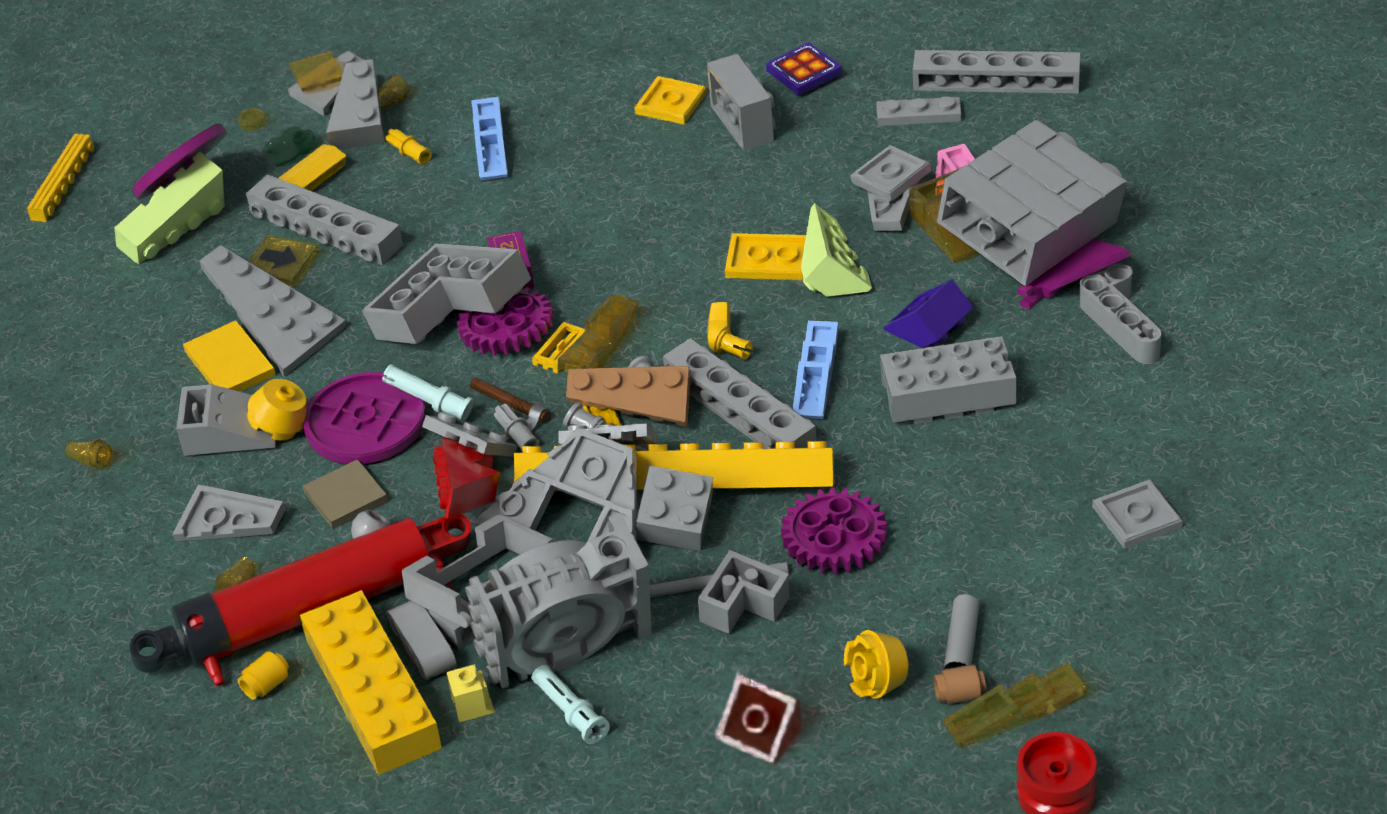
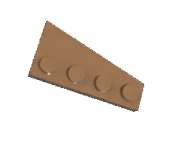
M689 366L568 369L566 398L570 403L579 402L584 406L603 410L607 408L619 410L622 414L632 416L638 414L647 416L651 420L660 422L666 420L676 422L679 426L688 427L691 370Z

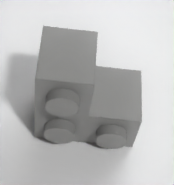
M729 550L698 598L700 622L730 634L744 610L775 621L790 598L789 574Z

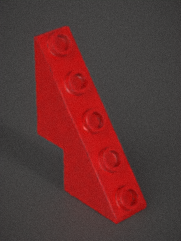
M443 437L441 446H435L433 464H435L434 475H437L436 486H438V497H440L439 508L444 509L445 518L450 519L495 502L500 472L492 469L494 455L482 454L477 452L476 448L467 447L457 441Z

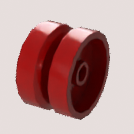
M1062 732L1043 733L1028 740L1019 750L1017 759V797L1020 807L1026 814H1088L1094 806L1096 797L1097 760L1093 749L1084 740L1072 734Z

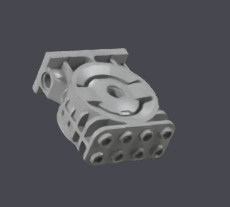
M621 512L608 517L609 533L591 539L587 543L575 540L547 543L520 554L499 570L495 568L488 571L489 580L484 588L477 576L469 578L470 586L465 587L471 603L468 605L473 619L471 627L476 637L473 642L479 657H486L488 662L486 670L493 685L499 683L501 689L509 686L508 666L515 671L519 680L523 681L528 679V675H532L536 668L541 665H548L553 672L575 665L600 650L615 634L632 627L639 639L652 635L649 565Z

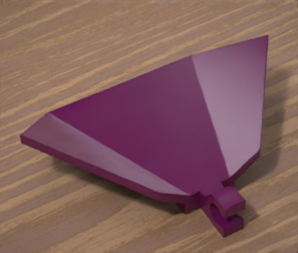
M1092 239L1028 285L1020 286L1017 289L1018 295L1025 297V299L1019 301L1020 306L1031 309L1043 296L1047 298L1053 297L1065 285L1129 257L1130 251L1123 247Z

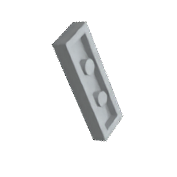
M959 97L876 101L878 126L961 121Z

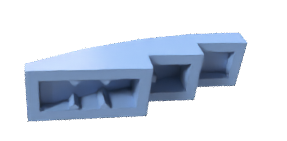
M499 97L472 100L480 181L508 177Z
M808 321L806 340L803 341L801 361H799L793 403V411L803 418L824 419L839 332L838 322Z

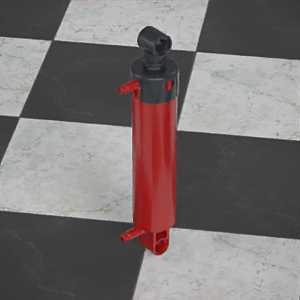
M461 514L450 519H446L444 516L417 527L411 518H406L216 592H208L172 607V615L177 630L174 629L173 625H169L156 631L144 630L135 634L130 642L132 662L136 669L141 672H155L165 662L183 656L184 648L191 664L195 668L205 665L214 685L221 686L225 680L218 663L219 659L232 655L233 652L302 626L301 614L361 590L366 599L369 600L404 586L402 570L425 556L434 559L437 571L445 567L442 558L460 552L468 546L471 535V522L467 516ZM456 528L462 530L464 534L452 536L448 531ZM448 582L445 585H443L453 590L451 587V582ZM145 647L156 649L155 653L151 656L139 654Z

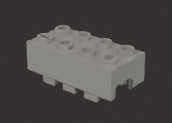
M1002 336L880 355L881 382L887 390L888 406L893 423L913 420L914 424L933 421L932 417L944 415L945 419L963 417V412L973 410L975 414L994 412V407L1016 404V376L1011 361H1008V352Z

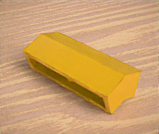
M323 144L278 179L312 191L345 166L346 155L333 145Z

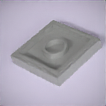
M889 145L852 173L850 177L853 184L892 202L932 170L929 162Z
M1150 479L1097 498L1092 503L1093 509L1124 549L1182 528L1183 520Z

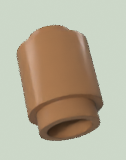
M975 665L941 670V674L933 675L934 689L938 702L946 701L947 704L976 700L981 698L982 691H986L984 673L982 670L977 671Z

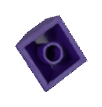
M950 279L916 296L883 329L921 348L933 344L935 347L949 337L947 332L950 329L958 328L967 320L965 315L973 306L954 280Z

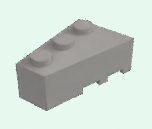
M373 59L345 64L326 131L329 145H333L339 150L385 143L378 81Z

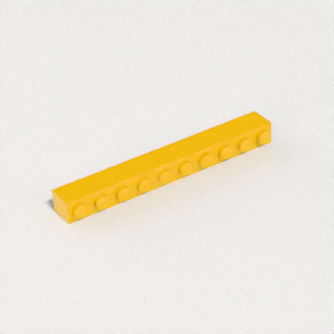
M827 441L807 442L808 448H795V442H775L776 448H763V442L744 443V449H731V443H712V449L699 450V443L680 444V450H668L667 444H648V450L636 451L635 444L625 445L637 452V490H644L649 466L713 477V488L834 486V447H827ZM523 446L522 453H514V482L530 468L534 470L549 457L547 455L549 452H542L541 446Z

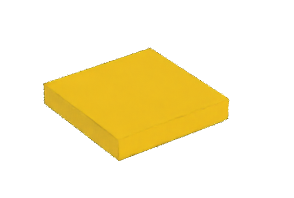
M657 76L634 107L635 114L685 125L707 94V87Z

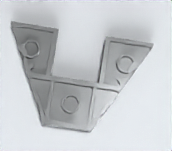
M578 428L567 437L564 444L556 446L547 454L549 457L534 470L530 468L513 483L509 491L496 497L497 501L480 516H474L470 520L478 526L500 514L532 530H536L555 489L603 508L588 541L609 533L608 517L621 512L637 542V452L630 447Z

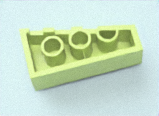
M198 152L192 158L195 163L187 170L181 168L174 174L176 180L166 189L159 187L153 193L154 195L147 206L140 204L114 228L116 247L137 264L155 257L159 250L168 244H174L180 236L189 230L196 229L202 221L211 215H217L225 207L222 169L201 152Z

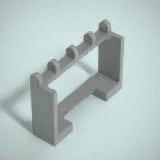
M497 514L475 527L478 548L437 571L435 560L425 556L403 569L402 576L405 596L407 599L466 628L472 622L468 605L471 603L468 602L462 605L460 594L443 585L505 548L522 554L535 547L553 542L552 538Z

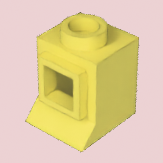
M475 665L446 672L459 722L495 713L481 670L476 671Z

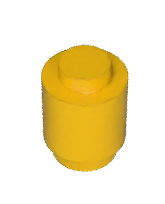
M267 651L242 671V676L238 678V684L249 698L255 700L259 696L264 697L288 678L287 669L289 665L281 654Z

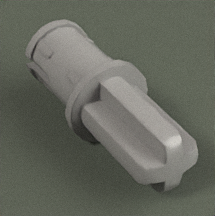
M504 403L495 408L494 417L505 429V435L513 439L521 450L523 446H539V440L527 428L525 419L519 418L508 404Z

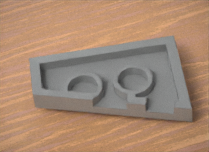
M347 51L288 88L289 95L325 116L329 111V106L335 102L345 64L364 61V59Z

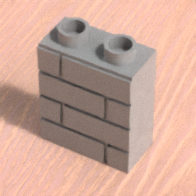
M1034 120L1017 131L1015 135H1011L994 146L992 150H988L971 161L968 166L965 165L945 178L937 223L1026 286L1117 223L1127 181L1123 179L1115 166L1110 163H1100L1078 148L1075 140L1067 133H1056L1039 120Z

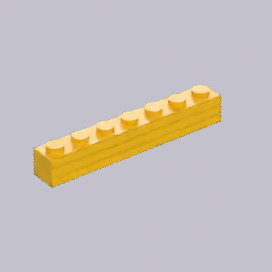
M73 135L27 207L31 221L47 222L50 216H53L56 206L60 205L61 198L67 193L70 184H73L77 173H80L83 163L87 162L90 152L94 150V143L90 135Z

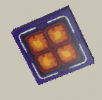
M808 42L767 62L766 71L799 96L841 75L842 66Z

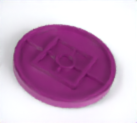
M215 124L183 143L136 182L132 188L133 194L138 200H141L153 194L159 187H163L174 180V174L179 169L184 168L187 170L195 163L192 158L198 152L207 155L227 135L226 129L222 124Z
M364 372L345 376L322 388L309 401L306 406L307 413L303 422L307 442L316 453L331 461L349 464L355 460H358L361 464L378 462L400 453L420 435L426 416L424 400L388 383H384L382 377H387V375H384L383 372Z

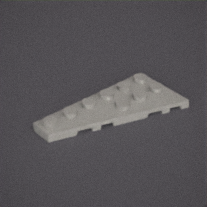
M221 245L200 260L203 272L216 289L223 293L225 301L230 307L232 306L235 309L238 318L257 343H261L265 348L267 356L272 362L274 361L284 377L346 328L345 319Z

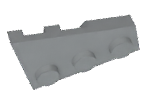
M918 182L892 202L867 190L874 231L903 229Z
M439 412L438 416H425L422 427L446 438L459 440V443L464 446L477 448V452L513 457L514 453H516L518 445L507 442V435L490 431V434L481 432L482 426L466 421L464 425L456 423L457 417L443 412Z
M647 423L623 426L600 425L599 428L589 429L586 426L574 425L568 426L566 431H559L560 445L564 444L567 437L578 428L622 445L635 444L637 447L658 444V433Z
M198 484L172 535L175 541L274 534L286 508L283 501Z

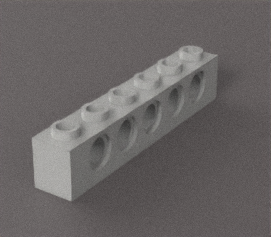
M915 50L913 91L1079 93L1080 52Z
M266 175L246 193L249 210L256 218H263L279 227H286L300 235L314 238L322 244L332 245L346 253L350 252L362 257L366 261H373L383 265L403 246L398 224L273 176Z
M688 339L663 356L664 366L690 367V396L754 442H763V448H776L775 442H795V448H808L807 442L816 441V428L809 419L803 418L793 411L788 404H783L773 397L769 391L760 388L746 375L740 374L730 367L725 360H720L710 353L705 346H700L692 339Z

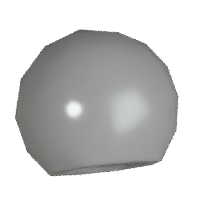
M363 511L352 522V538L354 539L388 526L390 521L375 511Z

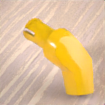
M727 302L711 303L707 327L709 348L717 354L726 351L746 360L751 353L741 349V347L752 350L753 343L731 334L730 304Z

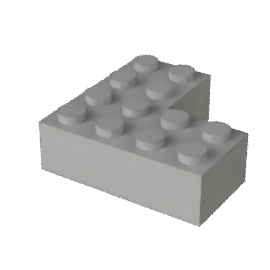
M435 243L368 304L362 312L376 340L417 344L423 341L435 326L441 324L453 309L467 310L469 312H488L490 314L499 312L504 308V304L522 291V287L531 280V277L518 249Z

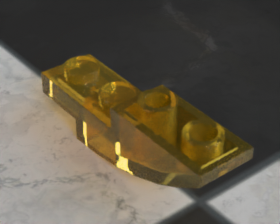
M611 295L585 321V332L558 358V369L568 372V369L603 368L627 333L637 311L638 301L629 299L624 295Z

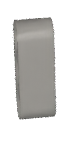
M409 601L387 611V617L392 630L425 681L457 667L449 644L425 607Z

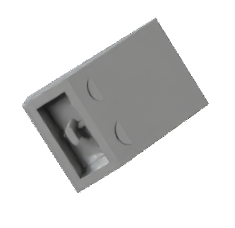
M213 384L182 387L176 430L184 456L276 448V440L271 439L273 434L265 432L259 427L256 431L250 425L247 413L248 401L252 395Z

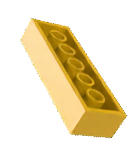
M362 590L300 615L306 641L378 775L442 749L436 721Z

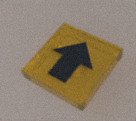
M267 235L248 262L294 288L319 254V248L317 244Z

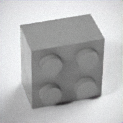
M649 466L636 522L637 540L691 550H701L713 496V477Z

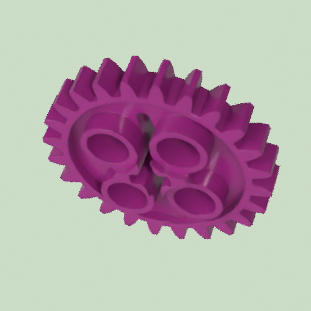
M527 287L504 304V308L497 313L490 314L488 312H469L464 310V313L459 314L460 321H457L461 341H464L465 347L471 346L473 352L480 349L481 354L484 355L491 350L493 356H495L499 351L503 350L504 354L508 355L510 349L520 352V346L524 345L530 348L532 340L540 342V335H548L547 328L553 327L552 320H554L551 302L547 300L546 295H540L539 290L530 293V289Z
M831 487L829 494H824L821 489H818L817 497L807 493L805 494L806 502L796 499L795 508L788 507L787 516L782 517L781 536L784 549H788V556L790 558L796 556L798 565L807 561L808 570H812L816 565L820 566V573L822 574L827 568H832L833 573L837 574L839 567H844L847 572H851L852 564L863 568V559L871 562L874 561L873 553L880 554L882 552L881 545L886 544L887 522L885 521V513L880 512L878 503L871 505L870 496L860 499V491L855 492L851 496L848 495L847 488H844L841 494H836L834 487Z

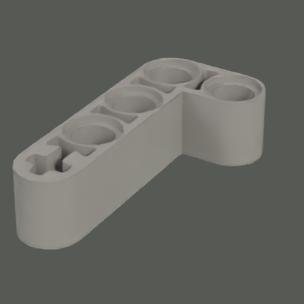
M1114 263L1084 276L1080 280L1081 309L1136 361L1143 364H1151L1158 361L1161 353V330L1128 300L1132 289V269L1130 266L1123 263Z

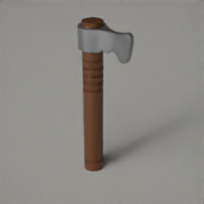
M476 377L470 383L472 389L503 404H508L511 408L528 415L529 418L526 422L527 428L531 433L550 418L549 409L539 404H531Z

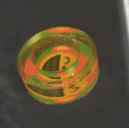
M257 108L246 109L238 115L239 127L244 131L258 130L266 123L264 112Z

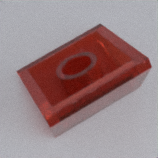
M737 673L714 738L775 765L802 731L800 701L742 673Z

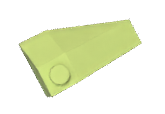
M815 203L810 210L801 264L804 284L811 291H819L826 297L868 292L872 288L869 274L864 267L860 266L857 268L854 260L858 259V255L846 244L848 238L833 216Z

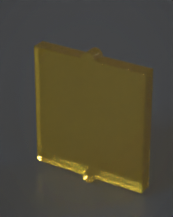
M331 51L315 56H307L305 59L289 63V67L302 92L319 87L325 88L326 85L341 81L343 75Z

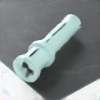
M390 364L384 372V375H387V377H382L384 383H388L432 404V408L438 413L443 411L457 417V422L461 424L464 423L473 408V398L467 397L465 399L451 392V388L447 386L439 388L395 367L393 364Z
M541 665L536 668L531 677L533 682L565 713L566 722L581 732L582 739L587 744L592 745L607 735L610 728L609 721L603 716H598L594 712L593 705L588 700L579 699L548 665Z

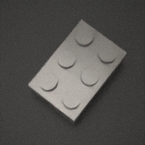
M738 54L707 63L711 107L742 150L745 151L774 141L773 130H776V123L772 116L774 99L770 92L765 91L759 77H755L752 74L749 64L747 62L744 63Z

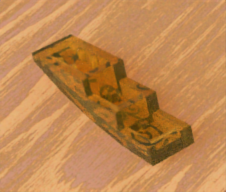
M1066 662L1040 679L1034 672L1005 690L1002 684H999L942 721L961 748L1037 720L1058 710L1088 691L1070 664Z

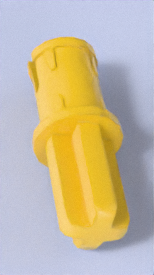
M390 129L388 131L386 141L399 149L401 155H408L420 165L430 161L432 157L431 150L419 144L414 136H407L398 129Z

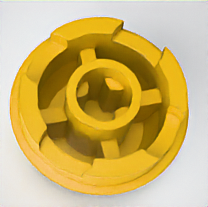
M272 379L249 398L247 418L254 430L257 431L259 427L263 431L273 434L271 439L288 440L293 438L295 433L303 428V422L307 413L306 396L303 390L295 383L285 379Z
M865 630L860 635H857L854 641L847 642L844 651V667L851 666L855 682L849 684L858 696H869L878 699L905 682L908 674V658L902 642L897 637Z

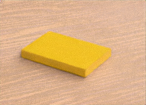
M732 233L725 266V278L804 280L801 264L806 235Z
M236 320L183 344L185 353L209 384L241 392L276 376L274 367Z

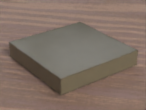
M358 460L302 486L306 497L332 529L353 520L363 511H372L388 503L387 494Z

